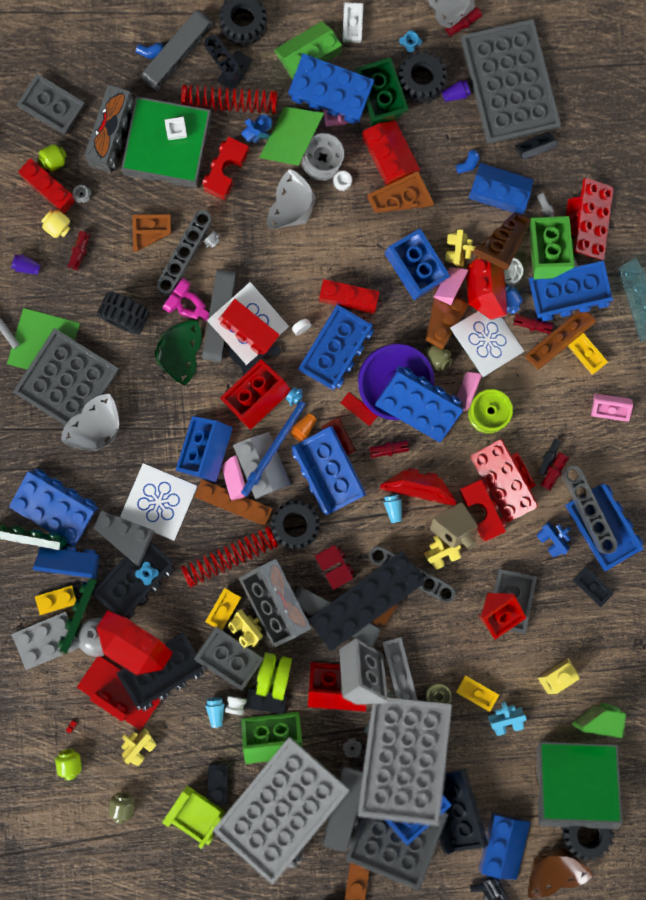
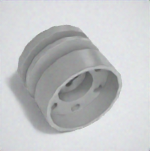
M321 133L313 136L302 158V166L305 173L317 181L332 179L339 171L344 159L342 143L330 134ZM319 157H320L321 159H324V158H325V159H326V160H325V163H324L323 161H320V162H319V161H318V160H319Z

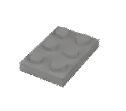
M67 612L12 634L25 670L64 655L58 653L60 648L57 647L60 637H65L67 629L64 628L69 618ZM76 633L68 653L79 648L76 641Z

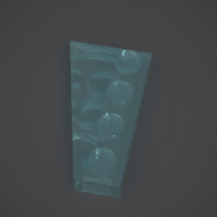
M635 258L619 267L618 270L641 343L646 340V274Z

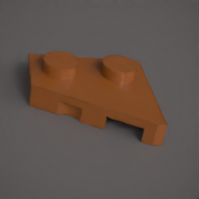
M132 215L133 252H138L171 234V215Z

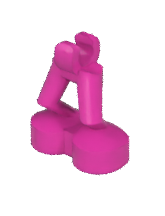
M183 278L162 309L172 313L177 308L182 316L197 320L200 317L207 321L209 312L204 310L206 304L195 293L188 292L191 283ZM183 297L191 299L197 307L195 311L185 309L181 304V299Z

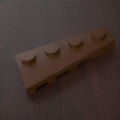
M514 212L502 223V226L493 231L491 236L484 239L482 244L478 245L472 254L508 270L530 225L531 219Z

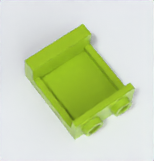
M186 786L162 823L167 827L172 823L200 843L198 847L202 849L205 844L209 845L214 838L213 830L223 819L226 811L189 786Z

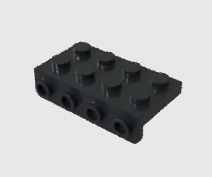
M150 541L140 567L125 556L92 594L110 611L130 620L136 614L134 611L138 605L142 607L149 599L147 595L151 591L155 592L162 585L160 581L163 577L166 576L168 578L174 572L173 566L176 563ZM144 562H149L151 567L159 572V575L151 580L150 585H145L143 580L135 576V572L143 567Z
M184 632L165 643L173 654L163 670L135 675L124 668L116 673L138 710L141 708L143 711L153 706L152 701L157 698L162 701L171 695L169 691L175 687L177 691L187 685L186 680L191 677L195 680L204 675L203 670L206 668L193 659L197 653Z
M466 768L446 771L442 794L451 806L444 812L448 814L439 839L443 853L449 855L455 851L479 849L489 846Z

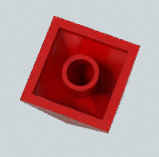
M487 593L483 610L478 614L494 640L526 619L515 595L506 593Z

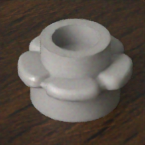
M78 185L73 189L72 195L76 202L85 203L89 200L91 191L85 185Z
M212 231L203 240L207 245L206 247L211 246L213 248L220 241L218 238L220 234Z
M349 739L343 745L345 755L349 758L358 757L361 754L362 744L359 741L357 742L356 739Z

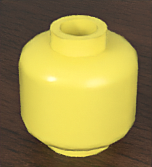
M50 210L41 221L43 222L42 228L54 238H58L60 235L64 237L71 229L68 227L70 219L59 210Z

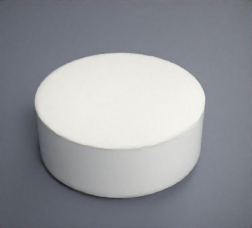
M347 171L337 172L333 179L334 186L341 191L349 189L352 185L351 174Z
M302 319L292 327L295 335H300L311 327V323L308 319Z

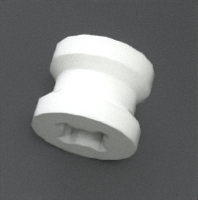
M228 696L227 701L229 703L225 712L244 715L245 710L243 708L247 699Z

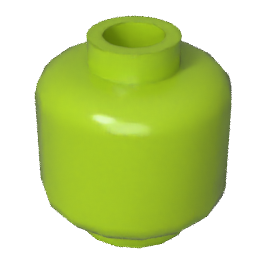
M51 144L39 151L37 161L42 169L54 172L65 165L67 155L62 147L59 148L57 145Z
M73 749L62 750L55 758L57 774L65 778V780L75 779L82 771L80 754Z

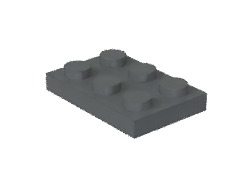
M36 74L17 103L19 108L65 136L86 105L85 102L39 74Z
M498 569L493 593L514 594L526 616L525 620L509 631L526 634L537 577Z
M215 626L193 659L243 691L264 658L250 648H244L238 640Z

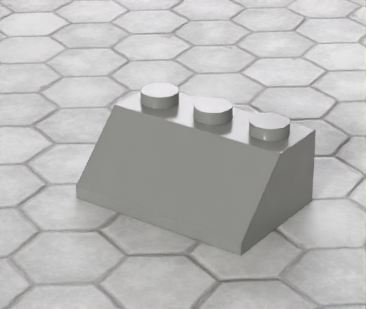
M269 432L233 445L246 478H248L251 472L255 471L272 445L273 440ZM277 451L261 474L258 484L252 488L256 500L291 485Z
M355 638L339 649L343 698L356 705L386 703L388 699L383 653Z

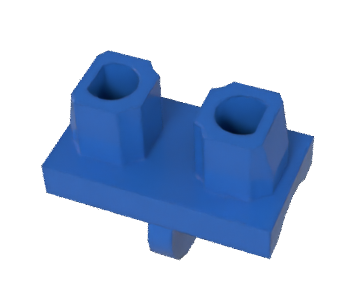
M260 115L256 121L248 118L244 122L247 127L241 134L248 142L257 143L261 138L268 139L271 136L265 132L272 127V120L268 115Z
M548 521L536 535L542 543L549 538L554 542L547 549L552 557H556L561 553L564 555L570 549L566 542L571 540L567 534L571 530L569 526L563 529L558 524L554 528L550 521Z

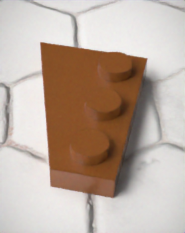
M418 171L367 195V199L375 214L434 206V202Z
M437 286L434 289V295L436 294L439 286ZM455 297L451 305L434 298L426 341L443 350L453 333L450 328L460 321L469 304L458 297Z

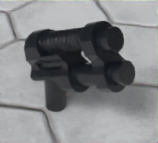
M487 877L482 879V884H470V893L483 892V900H495L494 898L497 896L501 900H509L504 889H502L499 878Z

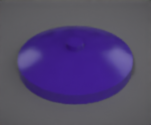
M394 343L381 346L367 356L358 374L360 397L367 408L381 418L400 420L375 405V402L396 373L398 366L411 369L413 374L426 378L434 386L435 380L431 364L420 351L409 345Z

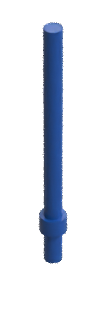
M300 401L255 471L251 472L248 476V481L241 491L243 495L248 496L254 485H257L260 481L261 474L305 408L306 404Z

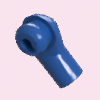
M157 42L147 48L139 44L136 48V53L148 59H154L164 48V45Z
M476 150L468 152L466 162L455 165L457 174L475 169L480 159Z

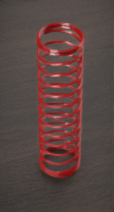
M183 84L181 105L189 106L190 102L191 107H193L192 85L189 88L187 102L188 89L187 85ZM197 85L194 107H196L198 100V107L200 108L199 85ZM206 85L204 86V95L201 108H203L205 101L206 109L209 110L211 107V103H213V109L216 111L220 99V108L222 111L225 110L227 102L229 112H231L233 104L235 102V110L236 112H239L242 100L243 112L245 113L247 111L249 103L250 112L253 113L255 110L257 99V111L259 114L262 111L263 101L265 113L268 114L270 104L272 103V114H276L277 90H271L267 110L266 92L265 90H263L261 108L259 111L258 89H256L255 99L252 110L251 89L249 88L246 108L244 109V95L242 88L239 106L237 110L236 88H234L233 98L230 109L229 88H226L224 107L222 108L221 87H219L218 100L215 109L214 87L212 86L211 89V98L208 107Z
M268 525L267 527H265L270 545L267 542L261 530H258L263 548L260 545L254 533L251 534L253 542L256 547V551L250 543L249 539L246 536L244 537L250 556L247 553L241 541L238 539V544L243 559L240 556L234 544L231 542V547L234 552L236 562L231 556L227 547L224 546L230 566L227 564L220 550L217 549L223 570L212 552H210V555L214 563L216 573L211 567L205 555L203 556V558L206 563L209 576L204 570L203 566L201 565L199 559H196V561L198 563L202 579L195 570L192 562H190L195 582L191 578L186 566H181L182 572L189 587L192 588L194 587V585H198L196 575L200 579V581L204 583L205 579L203 572L205 573L208 579H211L210 569L216 576H218L217 566L223 573H225L223 561L225 562L226 566L230 570H232L230 558L236 566H239L237 555L243 563H246L243 550L245 551L246 555L250 560L253 559L250 547L252 548L256 556L259 557V551L256 542L265 554L266 548L263 539L265 540L270 550H273V546L274 548H278L277 542L271 532L270 527Z

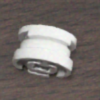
M513 258L508 270L504 269L505 285H515L523 275V266L515 258Z

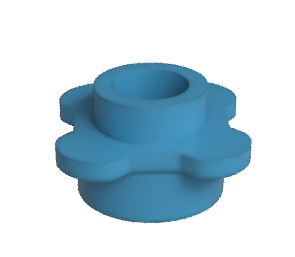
M409 30L404 37L400 38L399 42L407 48V52L411 53L416 46L422 44V39L418 38V35L413 30Z
M294 387L287 395L286 400L289 401L291 407L294 404L297 405L303 398L301 388L297 389Z
M144 562L143 567L135 572V576L143 580L145 585H150L151 580L157 577L159 572L151 567L149 562Z

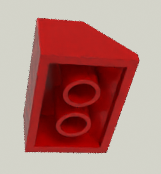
M396 121L379 123L363 131L362 139L386 186L412 173L421 171Z
M260 359L220 399L251 430L289 394L291 389L274 370Z
M311 662L307 707L366 712L367 704L356 705L343 698L340 664Z

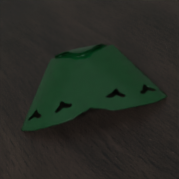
M186 321L162 332L155 350V362L174 380L184 386L191 381L196 370L195 354L201 345V328L198 321ZM193 340H195V342L193 343L194 347H192L190 343ZM188 362H190V369H188V367L185 366L186 364H188ZM187 375V377L184 378V381H182L181 376Z

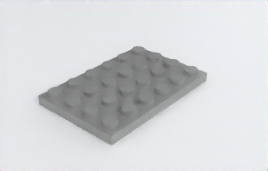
M387 698L388 701L386 703L372 704L358 816L439 826L452 705Z
M288 738L213 831L273 885L344 799L350 789L293 739Z

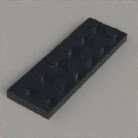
M401 551L308 619V621L329 650L333 651L426 582L405 553Z

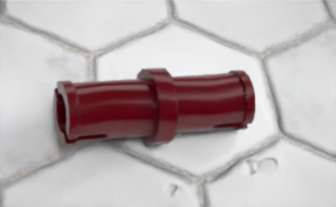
M475 7L453 27H445L447 34L452 37L462 29L469 28L471 23L482 17L480 9Z
M79 231L75 246H72L71 249L72 255L67 265L68 268L79 271L82 258L87 253L86 247L91 237L89 233Z
M515 314L514 326L527 328L531 332L535 330L548 335L551 334L550 330L553 328V323L542 322V320H538L534 316L531 318Z
M407 440L394 443L389 441L385 442L384 445L369 447V451L374 452L370 453L371 459L387 455L392 457L393 454L409 452Z
M559 452L552 466H549L547 469L548 473L540 486L551 491L558 477H561V472L570 458Z

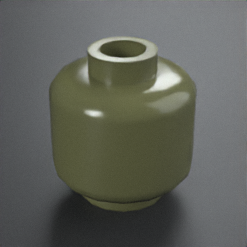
M429 345L424 351V355L431 364L432 369L437 372L447 370L453 361L451 358L452 353L445 347L442 350L435 345Z
M116 793V795L110 798L109 816L116 823H125L130 820L134 815L135 800L129 793Z

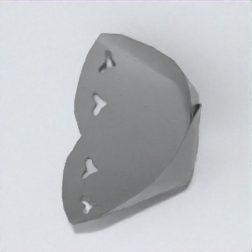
M428 0L430 6L436 10V19L439 24L447 28L453 27L475 8L474 0H438L437 3L435 2L436 0Z
M291 169L283 175L278 184L276 202L271 206L267 217L269 229L306 224L312 213L315 194L307 181ZM283 188H284L287 193H285V194L282 196V193L284 192V191H283ZM276 209H278L280 214L274 215L276 213Z
M103 394L91 399L84 406L81 414L73 416L67 422L62 432L61 441L70 447L88 451H97L111 444L116 438L118 432L116 429L119 430L118 412L110 394ZM95 405V410L89 411ZM79 421L78 427H73V425H75L76 422ZM111 437L109 442L105 443V439Z

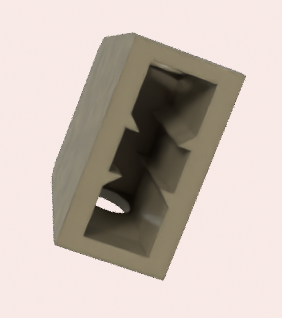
M462 502L433 518L430 530L450 547L455 548L463 543L470 550L477 544V541L473 538L477 524Z

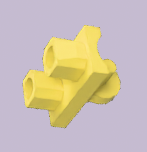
M457 230V233L448 234L447 238L448 245L456 246L455 252H446L445 261L455 264L458 268H464L465 258L471 259V253L476 248L472 246L473 240L467 239L468 235L464 233V230Z
M437 535L433 536L435 542L429 545L431 550L424 552L425 558L436 570L445 565L442 558L447 555L451 561L461 558L460 545L452 548L442 539H439Z
M242 609L236 613L235 617L228 624V628L232 633L241 631L243 635L239 638V641L244 648L250 645L255 647L263 637L260 633L262 629L259 626L261 623L259 618L253 619L251 615L246 616Z
M145 728L139 734L133 732L130 736L124 734L122 738L125 742L121 747L125 751L121 755L127 764L131 762L139 766L144 760V756L139 751L143 747L149 752L152 751L156 746V742Z

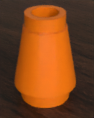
M308 413L292 427L290 434L300 442L304 439L306 440L317 419Z

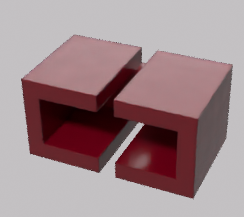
M335 545L315 555L322 571L340 562L341 566L325 574L333 590L354 579L352 575L355 574L351 565H346L342 558L345 557V554L341 547L336 548Z

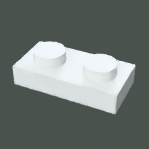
M344 3L343 42L361 43L363 4Z

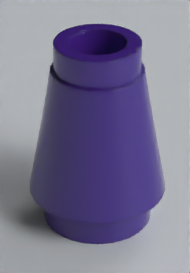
M460 80L442 91L445 102L465 99L468 95H471L466 80L462 82Z
M15 254L11 268L15 269V272L38 275L41 264L23 254Z

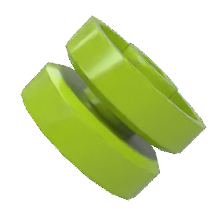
M495 389L480 392L472 400L468 410V419L471 425L477 431L485 434H492L502 430L510 422L513 414L511 401L503 392ZM491 408V412H494V414H489L487 410Z
M266 652L257 678L256 694L261 696L268 695L270 685H273V698L283 700L292 658L282 656L279 666L275 667L276 655Z

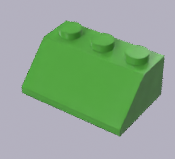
M321 21L274 49L293 80L302 54L328 62L341 54L342 45L332 29Z
M569 216L531 218L529 235L533 279H551L573 269L574 257Z
M601 703L600 706L594 705L572 722V726L584 732L622 738L626 714L621 712L620 708L612 706V704Z
M299 712L241 718L245 764L270 761L288 738L293 739L303 748Z

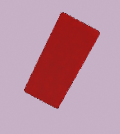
M349 392L340 402V404L368 426L378 417Z

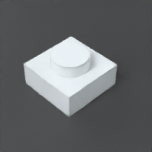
M184 117L165 120L168 141L187 138Z

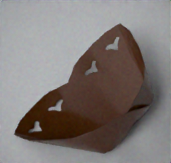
M564 848L551 850L548 853L537 855L533 859L528 885V897L535 899L543 898L556 893L561 887L574 888L589 881L593 875L585 865ZM582 872L587 873V875H584L583 878L581 877ZM570 877L575 879V881L571 880L570 882H567V880H569ZM547 884L553 886L552 888H548L547 890H545Z

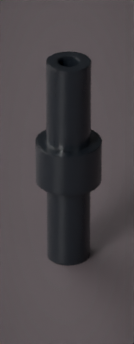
M554 438L549 450L543 456L544 460L537 473L545 475L550 463H553L556 458L555 453L561 444L560 440Z

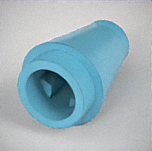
M399 494L384 496L385 501L383 503L391 523L402 521V498H400Z
M220 697L207 699V704H205L211 727L213 728L223 726L225 703Z

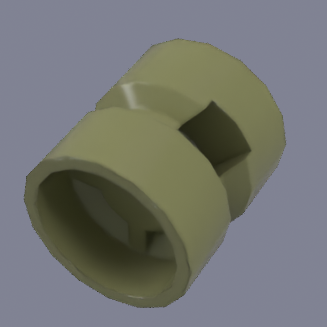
M434 682L426 688L425 699L426 702L450 704L452 694L447 686L440 682Z

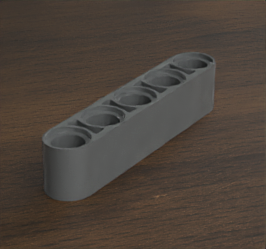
M200 9L196 10L143 71L141 79L154 90H158L210 31L214 21Z
M206 210L196 212L161 274L157 287L162 295L170 296L208 234L212 226V219L210 213ZM201 217L208 218V222L205 224H200L198 221ZM193 233L199 235V238L195 241L189 239ZM187 249L190 251L187 257L180 256L182 250ZM174 266L181 267L180 272L177 274L172 273L171 269ZM166 282L172 284L169 290H163L162 285Z
M217 269L209 318L233 298L236 282L235 271ZM209 322L202 360L222 363L226 341Z
M577 466L566 468L562 473L563 481L597 550L602 554L613 553L617 549V541L582 470ZM570 470L576 472L577 477L575 480H571L568 477ZM579 487L585 490L583 498L578 497L576 493ZM587 505L593 507L594 512L592 515H588L585 512ZM596 522H599L602 525V531L600 533H597L594 530V525ZM604 540H608L611 544L608 551L602 546Z
M375 547L369 553L371 562L379 567L396 556L382 547ZM380 550L383 553L381 561L373 559L374 551ZM414 566L424 581L430 578L434 582V586L430 590L426 589L424 584L418 589L443 602H450L454 599L455 590L453 587ZM443 588H448L451 592L450 597L447 599L441 597V590Z
M297 586L294 592L301 609L313 616L330 604L327 600L300 586ZM368 624L352 637L373 647L381 629Z

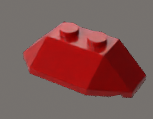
M476 256L466 268L468 270V304L491 320L507 316L504 269Z
M408 468L407 471L403 470L381 484L379 488L380 490L450 506L456 505V500L441 478H437L438 474L427 472L426 475L419 474V470Z
M110 611L106 612L96 627L103 654L135 675L163 670L173 654L158 638L127 618Z

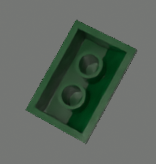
M391 57L355 68L354 73L374 80L365 105L371 127L379 123L393 121L409 111Z

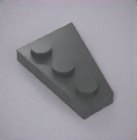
M103 511L100 512L94 527L98 533L137 566H141L154 530Z

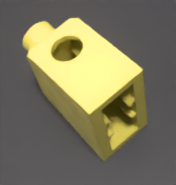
M569 658L537 677L547 694H557L580 679Z

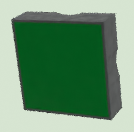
M136 96L121 168L124 176L145 180H161L172 185L198 189L203 165V151L208 140L212 119L211 110ZM184 117L187 138L168 141L165 120Z
M538 743L536 747V769L539 782L538 826H584L588 828L618 829L622 825L618 745Z

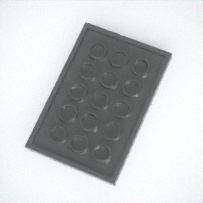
M533 19L460 37L487 145L560 128L561 124Z

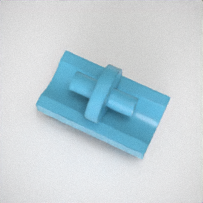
M501 702L502 708L496 709V714L488 715L489 723L497 736L507 733L505 728L507 725L512 724L514 731L524 729L526 716L521 707L515 709L514 705L507 707L506 702Z

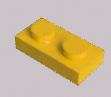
M584 333L568 345L592 375L608 363Z
M73 585L35 596L40 615L73 606L77 599Z
M224 588L205 622L223 630L241 597Z
M466 675L456 690V693L489 712L499 697V694Z

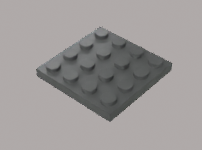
M54 328L13 393L66 425L73 416L82 413L84 406L91 399L105 393L120 369ZM77 421L76 424L73 425V427H78L79 421Z
M443 813L440 816L439 826H428L408 846L384 819L362 817L345 860L420 891L448 814Z

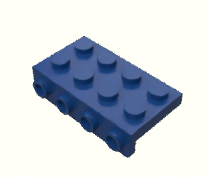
M302 54L288 94L293 102L298 104L305 102L314 110L319 111L321 108L326 110L330 116L337 117L340 115L345 117V121L355 124V121L360 123L374 80Z
M604 261L574 267L551 279L528 278L537 319H542V322L554 319L553 316L561 314V317L570 316L572 311L588 312L594 306H598L599 309L609 307L610 303L614 301Z
M336 305L298 370L332 391L336 387L340 389L345 381L343 375L346 371H351L355 364L353 362L356 355L360 356L365 347L362 345L365 339L369 340L374 332L372 329L373 324Z
M401 366L396 368V373L375 402L377 407L439 443L463 412V404L460 398L455 395L450 396L440 386H433L426 378L418 377L413 374L411 369Z
M333 426L292 446V455L299 462L301 473L307 478L309 489L315 495L320 511L325 515L366 495Z
M41 469L28 471L9 508L50 533H58L62 537H67L66 542L75 547L93 514L98 510L95 502L79 496V493L74 489L64 487L61 481L54 478L51 479Z
M602 483L591 490L617 541V549L613 553L602 554L597 550L573 500L565 504V507L603 571H607L637 552L644 550L642 547L644 543L640 536L635 535L633 532L632 522L624 517L622 513L624 510L618 501L615 502L612 497L614 493L610 486ZM587 505L585 512L588 515H592L594 509L591 505ZM596 522L594 525V530L597 533H600L602 531V525L599 522ZM604 540L602 546L608 551L611 544L608 540Z

